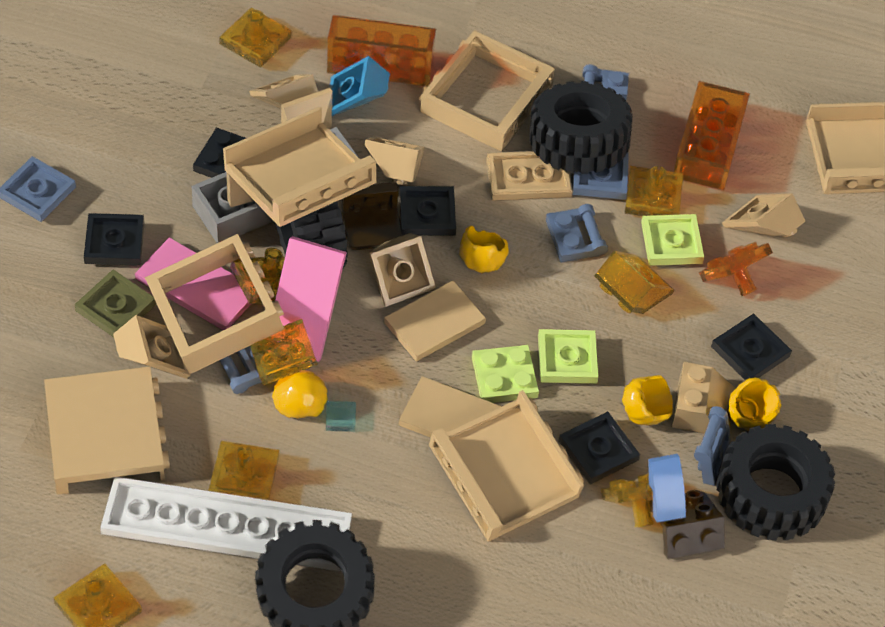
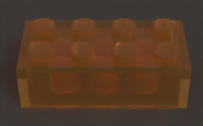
M333 15L328 34L327 73L336 74L370 56L390 73L389 82L428 87L434 62L436 28Z
M702 81L698 82L672 178L724 191L750 93Z

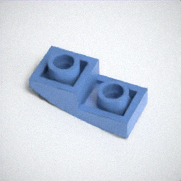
M673 454L649 459V486L653 490L654 519L658 523L686 517L684 482L679 455Z

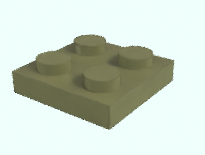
M113 269L75 303V311L114 337L113 334L135 315L144 317L156 305V301L152 295Z

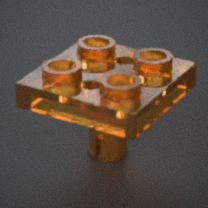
M753 242L744 247L741 245L729 250V255L723 258L720 256L706 263L707 268L700 271L699 274L703 282L732 275L740 295L745 296L757 290L747 267L773 252L769 243L757 245L756 242Z

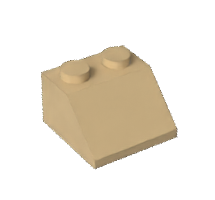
M684 362L678 382L672 428L705 434L709 423L708 415L710 409L718 406L727 411L729 429L731 430L732 419L728 412L730 394L736 388L713 367Z

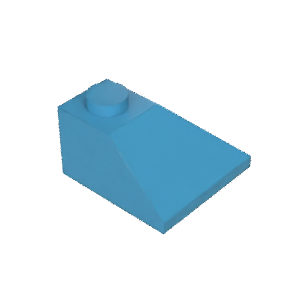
M368 56L331 76L329 88L332 90V116L384 96L388 90L390 73Z

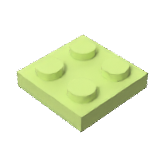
M696 214L642 216L641 224L649 266L703 264L704 253Z
M539 329L538 346L541 383L597 384L598 362L595 330Z
M528 345L472 351V361L481 399L492 403L515 401L521 390H524L528 398H538L539 390Z

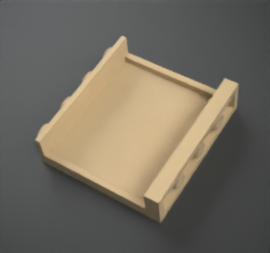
M885 102L812 104L806 124L824 194L885 192Z
M320 107L223 148L225 171L279 227L376 183V161L370 155L359 159L322 123V109Z
M150 366L44 379L57 495L69 493L68 483L158 471L160 472V480L165 481L164 469L170 468L168 450L162 451L161 444L166 443L165 427L158 426V419H163L161 401L155 402L154 395L160 394L158 377L152 378Z
M524 390L519 391L517 400L447 433L443 427L432 432L429 442L431 450L488 542L579 498L583 489L584 481L581 473L572 467L568 461L565 448L557 444L550 425L546 421L543 422L538 414L536 403L532 398L527 397Z

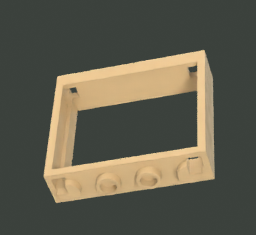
M474 30L466 41L462 40L458 51L449 56L445 67L435 73L432 83L428 87L425 86L423 88V94L419 97L421 101L420 112L502 152L530 116L531 108L536 98L543 91L552 87L555 68ZM474 56L532 82L498 126L492 125L441 100V97Z
M238 234L145 277L189 374L284 330L279 317L284 315L278 300L272 303L270 298L275 295L268 281L262 283L261 278L265 277L258 261L252 263L251 259L255 255L249 243L243 244ZM240 258L266 310L189 346L166 293Z

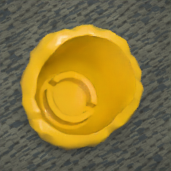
M471 225L465 229L460 242L459 254L468 269L479 273H489L498 270L504 264L509 253L508 242L495 232L477 231Z
M297 369L279 377L278 382L274 385L272 398L275 408L280 414L288 418L318 417L327 403L328 391L325 383L314 372Z
M661 375L632 379L624 388L622 403L629 420L633 423L651 426L668 420L671 417L673 410L672 395L667 381Z
M748 378L730 394L728 412L732 421L737 427L744 428L747 431L756 426H760L762 429L766 424H771L780 413V392L768 380Z

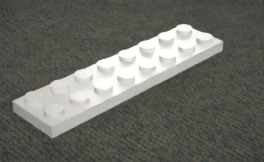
M114 477L100 529L103 535L259 559L260 554H265V545L270 539L276 541L279 538L278 532L284 528H287L289 531L294 530V523L303 521L304 526H312L313 520H322V526L329 527L330 522L339 524L340 530L345 532L347 529L350 530L352 513ZM308 559L297 564L342 571L337 565L324 559Z

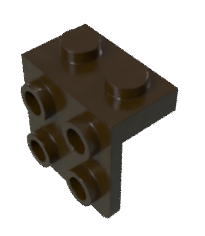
M397 182L373 184L342 199V212L349 249L377 248L386 241L402 236L397 209Z
M690 490L686 492V517L659 522L663 527L664 555L667 559L725 549L724 516L703 491ZM650 500V501H649V509L652 511V513H653V500Z

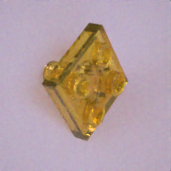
M250 8L219 37L220 45L261 68L292 38V30L265 16L261 11Z
M630 166L624 214L638 216L679 215L683 173L666 171L663 167L657 170L658 166L651 169Z
M267 248L264 257H254L251 261L252 263L258 261L265 277L261 278L262 283L265 281L269 282L275 295L270 299L272 302H275L285 257L279 249ZM239 258L231 262L230 268L249 304L262 303L241 259Z
M302 319L283 326L284 330L250 345L263 386L318 365Z
M221 441L209 491L269 500L278 465L279 450ZM239 486L240 488H243V486H245L243 490H240L237 487Z
M649 474L637 476L638 481L636 482L635 480L627 481L626 479L610 481V487L601 488L604 501L615 503L631 501L635 527L654 524L649 498L653 496V490L649 486Z
M105 563L54 597V604L74 627H121L142 612V607ZM87 613H89L88 617H86V618L81 617L82 615L86 616ZM105 615V617L108 618L111 615V618L105 620L103 619V616Z

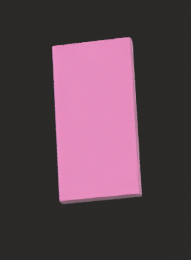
M294 236L289 238L275 301L278 300L284 315L279 316L284 330L266 338V343L269 347L319 362L321 360L347 252Z
M169 237L135 273V279L148 286L145 277L192 256L196 252ZM222 267L166 293L168 299L221 330L230 328L259 296L253 285Z

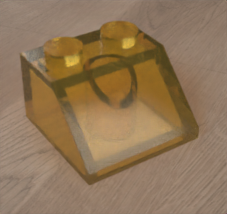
M613 251L594 275L601 283L599 285L600 288L607 294L614 295L619 300L618 305L630 314L632 312L644 314L671 296L675 291L638 255Z

